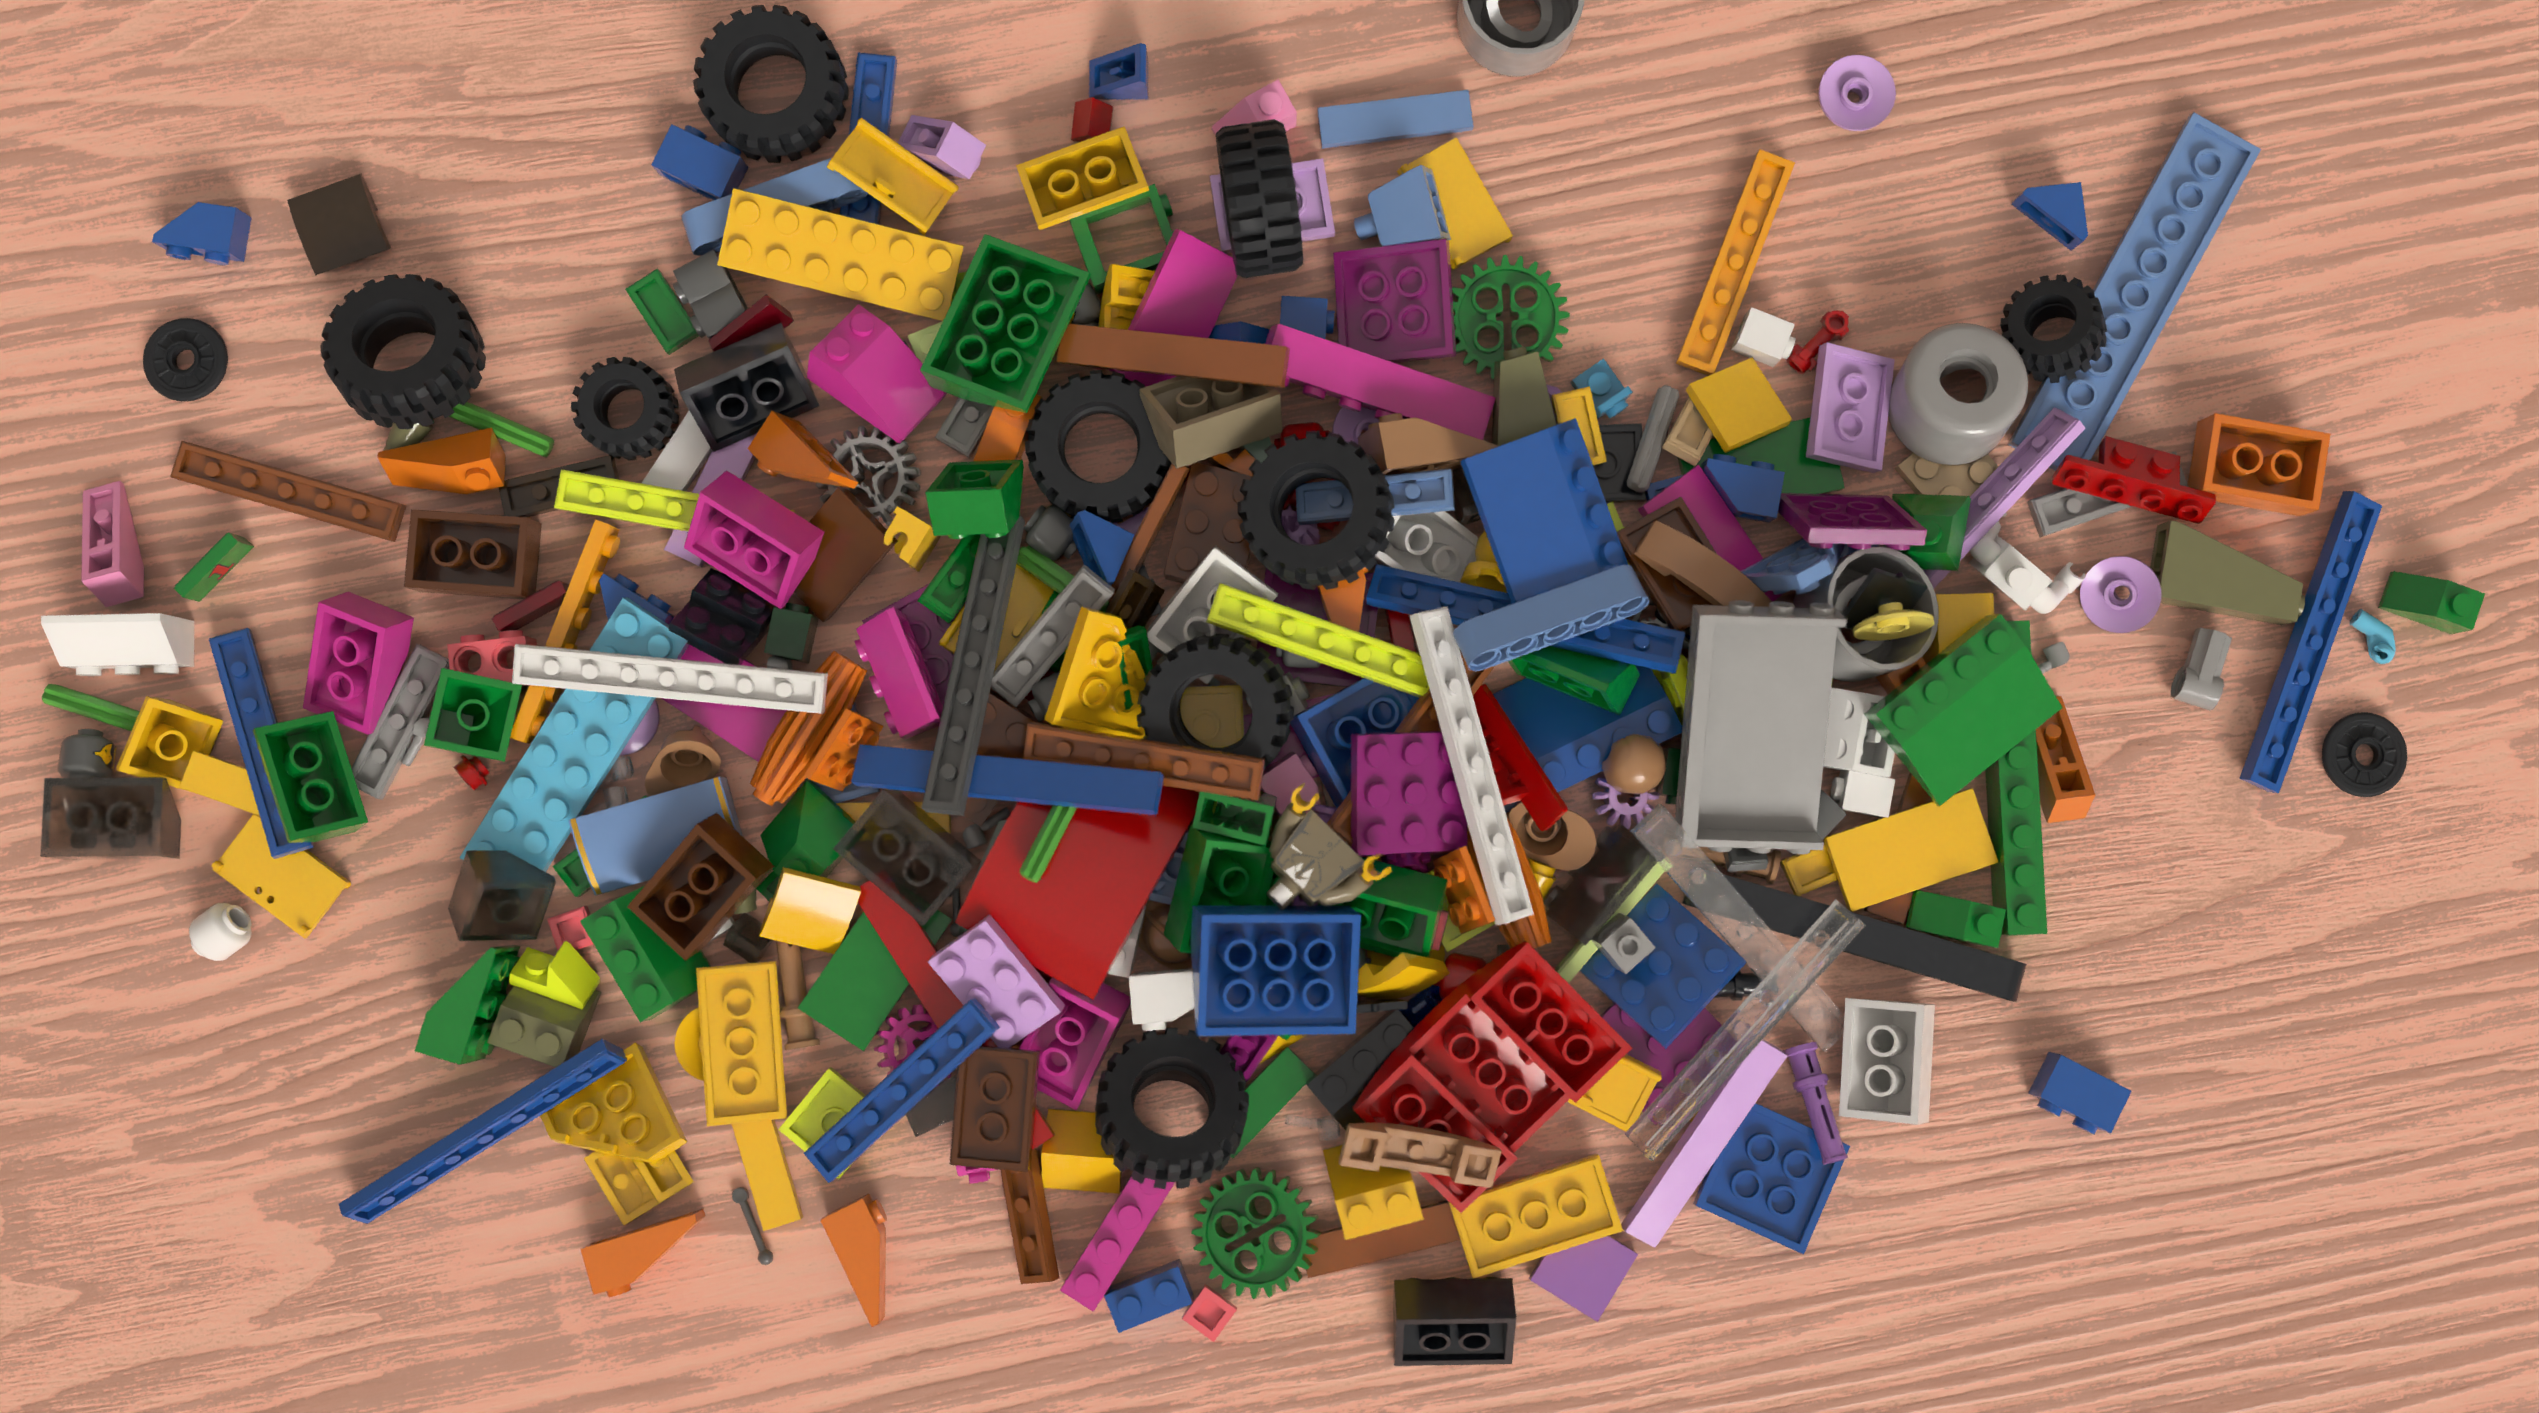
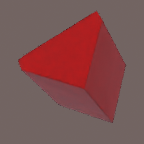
M1093 97L1075 102L1071 141L1082 142L1111 131L1113 106Z

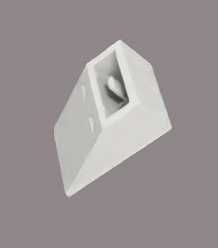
M1831 688L1823 767L1890 778L1895 752L1864 715L1865 712L1882 700L1884 696Z

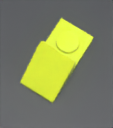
M567 941L563 942L555 956L527 947L509 975V984L582 1010L600 983V977Z

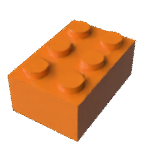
M2217 413L2212 414L2197 422L2188 487L2215 494L2216 502L2294 516H2302L2317 511L2320 507L2331 434Z

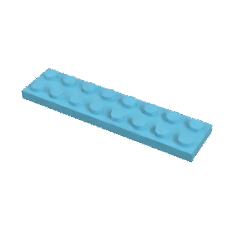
M622 598L589 651L681 659L689 644H687L688 641L683 637L669 631L667 623L631 599ZM565 689L459 858L521 900L529 899L571 833L568 820L582 816L656 697Z

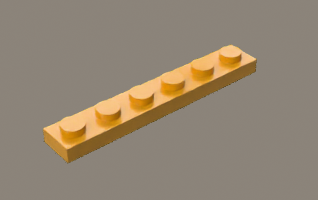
M1761 149L1756 153L1676 364L1707 376L1715 373L1795 162Z
M595 519L545 646L577 649L575 642L580 630L583 631L587 627L591 618L592 610L589 609L593 596L601 591L599 579L604 573L608 558L612 559L619 548V529ZM529 685L514 722L510 738L531 744L547 719L546 715L551 702L555 703L558 700L562 688Z

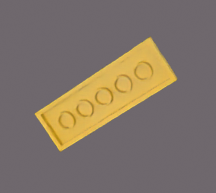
M733 188L717 265L943 321L951 306L964 246Z

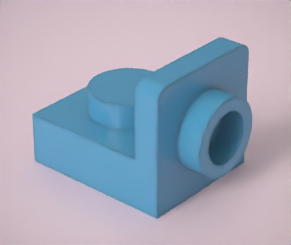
M1604 358L1570 382L1575 390L1590 386L1597 419L1605 414L1611 419L1629 406L1625 400L1633 393L1629 386L1623 387Z

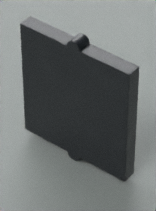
M1873 568L1842 613L1847 619L1846 627L1844 628L1853 630L1857 624L1866 618L1878 614V607L1883 604L1898 602L1902 603L1903 610H1913L1927 590V585L1905 577L1902 572L1894 574Z
M1398 998L1357 1001V1013L1408 1009L1407 1001Z

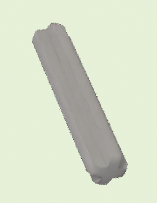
M1663 385L1656 392L1627 480V486L1636 492L1643 493L1650 487L1662 450L1661 447L1664 444L1680 396L1677 389L1668 385Z

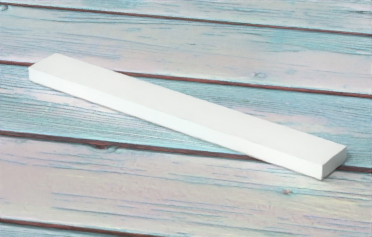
M1448 606L1413 614L1409 617L1486 892L1495 918V924H1506L1533 915L1532 905L1460 649L1453 636L1454 628Z
M515 644L512 684L825 713L828 673Z

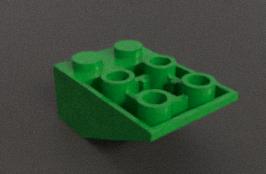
M520 946L491 947L426 1012L414 1051L459 1065L486 1058V1055H490L495 1046L487 1042L499 1009L508 996L506 991L509 984V975L520 959L517 956Z

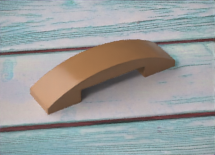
M1654 521L1633 553L1663 576L1672 574L1714 606H1729L1730 601L1742 600L1754 603V607H1769L1772 602L1758 586L1729 562L1694 539L1661 522Z
M1385 1123L1348 1124L1338 1163L1341 1166L1379 1171L1380 1166L1438 1174L1450 1176L1454 1183L1492 1188L1502 1151L1500 1148L1487 1143L1432 1129Z

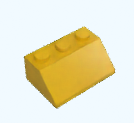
M1125 126L1016 165L1039 230L1149 191Z

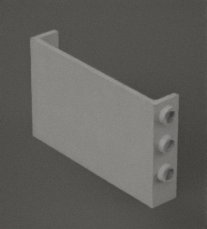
M1742 600L1730 601L1729 606L1693 605L1674 835L1680 846L1708 847V849L1715 852H1729L1732 848H1747L1754 853H1769L1771 849H1786L1793 854H1808L1810 850H1823L1824 842L1817 833L1837 627H1846L1847 621L1839 610L1835 609L1834 605L1812 603L1810 608H1794L1792 603L1771 602L1769 607H1754V603Z

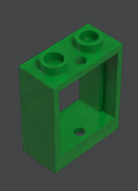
M1155 184L1148 186L1149 191L1069 219L1085 266L1091 274L1090 279L1097 295L1103 293L1108 271L1105 272L1088 224L1151 203L1167 247L1174 230H1171L1167 217L1172 216L1173 212L1166 193L1159 195ZM1164 251L1123 266L1155 271Z

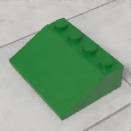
M984 234L920 369L921 373L930 387L972 402L1027 413L1091 274Z
M2001 614L1987 615L1865 712L1864 715L1935 804L1941 806L2062 709V706L2025 643Z

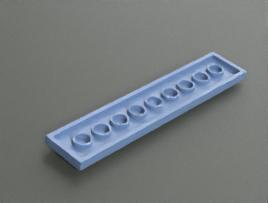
M2195 112L2188 116L2093 288L2095 298L2098 297L2107 327V332H2105L2107 338L2106 346L2100 347L2101 357L2098 361L2090 360L2091 368L2085 373L2081 369L2076 371L2077 378L2069 381L2067 376L2060 377V383H2051L2049 377H2045L2008 443L2009 446L2016 449L2055 407L2080 420L2085 429L2049 468L2056 471L2066 455L2091 460L2261 151L2260 148Z

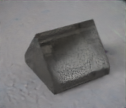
M743 913L729 928L723 945L748 962L759 963L773 940L760 937L759 932L762 922L748 913Z

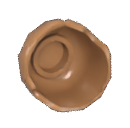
M1631 734L1617 740L1612 744L1608 758L1602 762V770L1607 783L1618 792L1643 794L1655 788L1662 780L1666 770V761L1662 747L1650 736Z

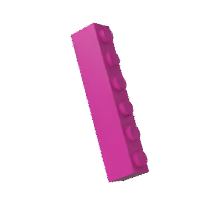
M1279 323L1270 327L1265 344L1287 346L1290 348L1285 387H1288L1290 382L1302 386V393L1310 397L1324 400L1325 395L1340 399L1338 405L1343 408L1361 412V408L1364 407L1376 411L1374 417L1377 419L1389 414L1402 413L1403 419L1417 417L1483 440L1496 397Z

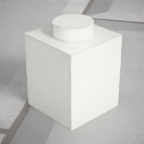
M1751 307L1744 315L1731 351L1748 358L1753 357L1758 362L1774 367L1781 358L1787 360L1794 347L1796 338L1792 337L1791 333L1795 324Z
M1840 771L1839 777L1833 779L1830 798L1835 800L1843 811L1888 818L1895 779L1854 771Z

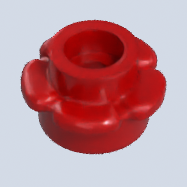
M464 755L460 756L462 761L453 767L473 791L482 784L486 786L488 782L485 777L490 772L476 756L469 760Z

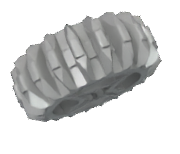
M864 426L858 427V438H854L852 433L846 430L843 432V436L847 442L841 444L834 438L830 443L836 449L832 455L842 466L850 457L853 462L851 475L859 483L855 489H847L853 495L860 493L868 494L875 507L867 509L878 521L882 517L885 524L890 526L893 521L890 514L894 512L897 506L900 507L903 501L911 506L916 502L907 493L908 491H920L921 486L918 483L909 481L911 478L921 475L919 468L908 467L917 460V457L914 453L904 454L909 447L904 440L900 444H895L896 441L887 435L882 439V431L876 427L873 428L870 437H868L867 429ZM862 450H882L893 456L894 460L887 463L884 461L870 463ZM862 464L874 475L872 477V486L875 492L862 482L865 479V471ZM898 471L897 486L892 495L885 501L884 485L886 481L894 477L893 473ZM816 483V487L819 489H829L819 497L821 502L825 503L840 486Z

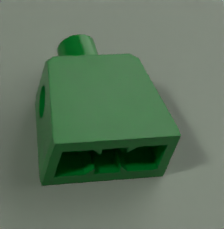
M1200 791L1192 828L1266 846L1277 797L1261 792L1258 800H1251ZM1215 801H1218V802H1217L1216 809H1215V811L1213 812L1214 802H1215Z

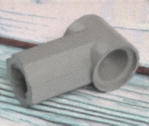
M2195 629L2185 665L2178 670L2172 682L2171 698L2209 711L2213 710L2223 692L2224 681L2220 676L2232 638L2216 630Z

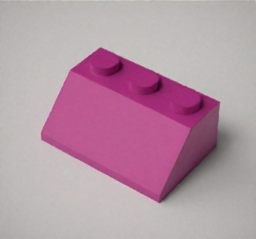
M726 470L700 492L684 549L774 606L782 609L814 562L824 531Z
M895 607L887 609L856 628L860 639L855 640V645L862 661L866 662L869 660L875 675L870 676L869 679L878 698L884 696L889 711L884 713L890 731L892 734L899 733L900 738L909 739L939 726L943 704L906 614Z

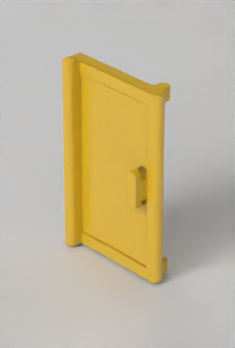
M863 118L858 119L857 126L827 165L828 169L831 171L836 170L919 229L918 232L923 235L927 233L954 192H957L959 189L958 185Z
M1457 137L1411 163L1402 165L1397 170L1400 176L1419 165L1432 169L1451 240L1448 242L1450 266L1453 270L1501 243H1509L1512 240L1513 235Z
M1016 564L994 671L1039 619L1054 591L1018 564ZM965 604L939 641L940 646L955 654Z
M256 814L251 816L220 859L211 865L213 871L304 939L311 934L341 892L351 886L350 881L308 850L277 859L272 858L261 818Z
M1626 1054L1576 1103L1571 1099L1567 1102L1630 1134L1656 1083L1661 1081L1662 1072Z

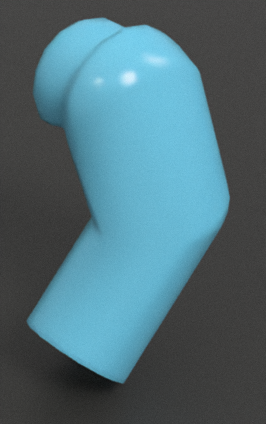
M2363 609L2358 610L2351 618L2349 624L2366 635L2368 653L2376 663L2387 664L2391 662L2396 651L2393 630Z

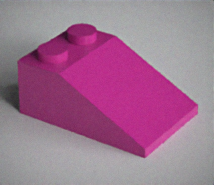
M859 304L810 351L807 379L899 444L947 394L930 387L920 371L923 363L889 325Z
M345 592L318 602L303 708L316 714L333 711L338 723L367 735L372 734L408 655L414 617L351 592Z
M1052 978L1048 985L1065 1006L1058 1015L1025 1036L1019 1049L1040 1051L1037 1090L1077 1110L1128 1012L1131 999L1126 994L1103 983L1093 1000L1059 980Z

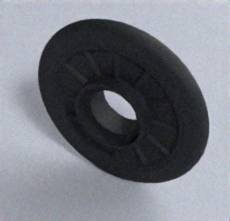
M191 318L175 319L160 326L149 338L143 354V368L151 386L164 397L175 401H194L213 392L223 380L228 365L227 348L220 334L209 324ZM184 350H191L194 354L192 366L186 370H180L177 366L178 355Z
M2354 713L2341 718L2326 734L2322 745V762L2328 777L2338 788L2354 796L2373 797L2389 791L2401 779L2407 765V747L2401 732L2388 719L2374 713ZM2361 744L2368 745L2373 751V760L2366 766L2360 764L2356 758V750Z

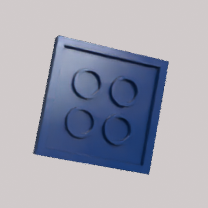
M1656 884L1627 915L1656 948L1627 974L1614 968L1598 949L1579 972L1662 1047L1667 1049L1746 962L1745 959L1661 886Z
M1755 1103L1706 1173L1693 1204L1804 1255L1844 1160L1823 1165L1821 1153L1812 1128ZM1843 1143L1845 1153L1847 1154L1850 1145Z

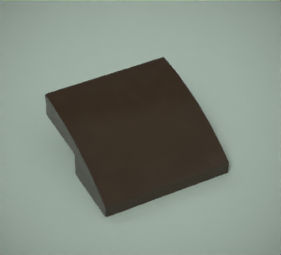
M362 174L287 200L296 230L315 275L391 248L375 213L378 209Z
M1129 568L1105 613L1121 618L1126 630L1137 625L1145 627L1165 590Z

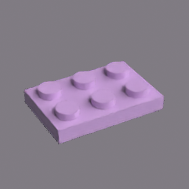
M1323 158L1292 163L1302 242L1335 237ZM1220 174L1210 176L1221 252L1225 254L1232 253Z
M1828 342L1819 346L1806 451L1807 458L1870 473L1882 471L1895 359Z
M991 915L978 922L932 955L928 960L930 966L963 1005L970 999L976 998L1001 1027L991 1036V1039L998 1047H1011L1058 1015L1065 1006Z

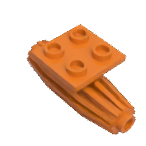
M833 650L815 671L818 673H828L825 713L786 710L766 743L750 784L756 788L752 794L770 806H773L775 801L784 804L806 778L843 792L844 788L852 783L851 780L860 744L876 746L879 741V733L884 726L851 710L867 670L837 651Z
M1507 817L1534 914L1497 926L1510 948L1526 940L1535 949L1552 942L1542 893L1520 837ZM1467 824V847H1461L1433 860L1435 866L1434 876L1448 879L1445 892L1449 902L1448 914L1452 923L1459 928L1461 934L1495 921Z

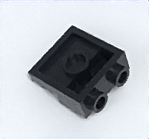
M711 568L692 589L690 601L670 622L669 631L688 641L687 644L726 664L741 665L767 634L773 607L776 606L726 574Z

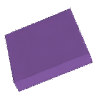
M1606 1236L1541 1257L1529 1279L1598 1322L1638 1254L1611 1236Z

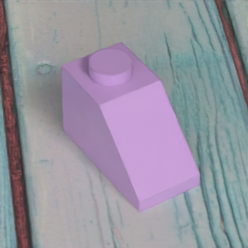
M911 115L898 141V144L932 168L950 176L970 179L973 172L979 167L981 155L986 147L983 142L952 121Z

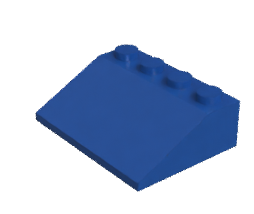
M1576 418L1460 460L1512 604L1611 568L1628 565Z
M1635 665L1640 676L1620 716L1528 678L1508 686L1493 695L1556 791L1560 792L1603 771L1602 762L1608 758L1612 744L1621 738L1631 734L1650 736L1659 744L1682 733L1683 727L1651 668Z
M1363 678L1293 716L1290 724L1336 808L1341 805L1351 791V734L1395 732L1419 699L1418 697Z
M1192 906L1191 955L1196 1035L1356 1034L1361 914L1350 906H1287L1284 910L1277 906Z

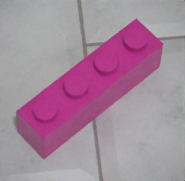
M1131 1175L1067 1276L1060 1291L1094 1312L1175 1182H1167L1166 1188L1160 1189L1154 1188L1155 1180L1145 1178L1143 1184L1131 1179Z

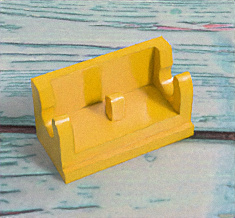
M897 506L893 512L896 516L884 535V544L889 546L893 542L894 536L897 533H901L897 539L898 542L894 546V551L896 554H900L899 558L904 560L911 568L920 572L941 536H934L932 527Z

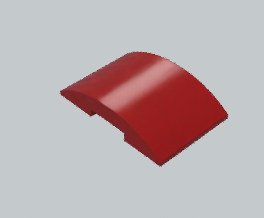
M1163 785L1157 815L1077 808L1040 881L1037 883L1020 875V868L1053 805L1017 802L982 865L955 923L969 930L988 915H991L1033 967L1094 1000L1167 865L1173 859L1190 828V824L1193 823L1200 791Z
M1525 940L1479 969L1431 1010L1383 1063L1360 1095L1353 1110L1366 1123L1397 1124L1432 1129L1498 1147L1502 1152L1494 1178L1495 1181L1518 1159L1514 1152L1569 1099L1576 1103L1632 1047ZM1419 1172L1460 1213L1487 1189L1486 1187L1454 1183L1450 1176Z

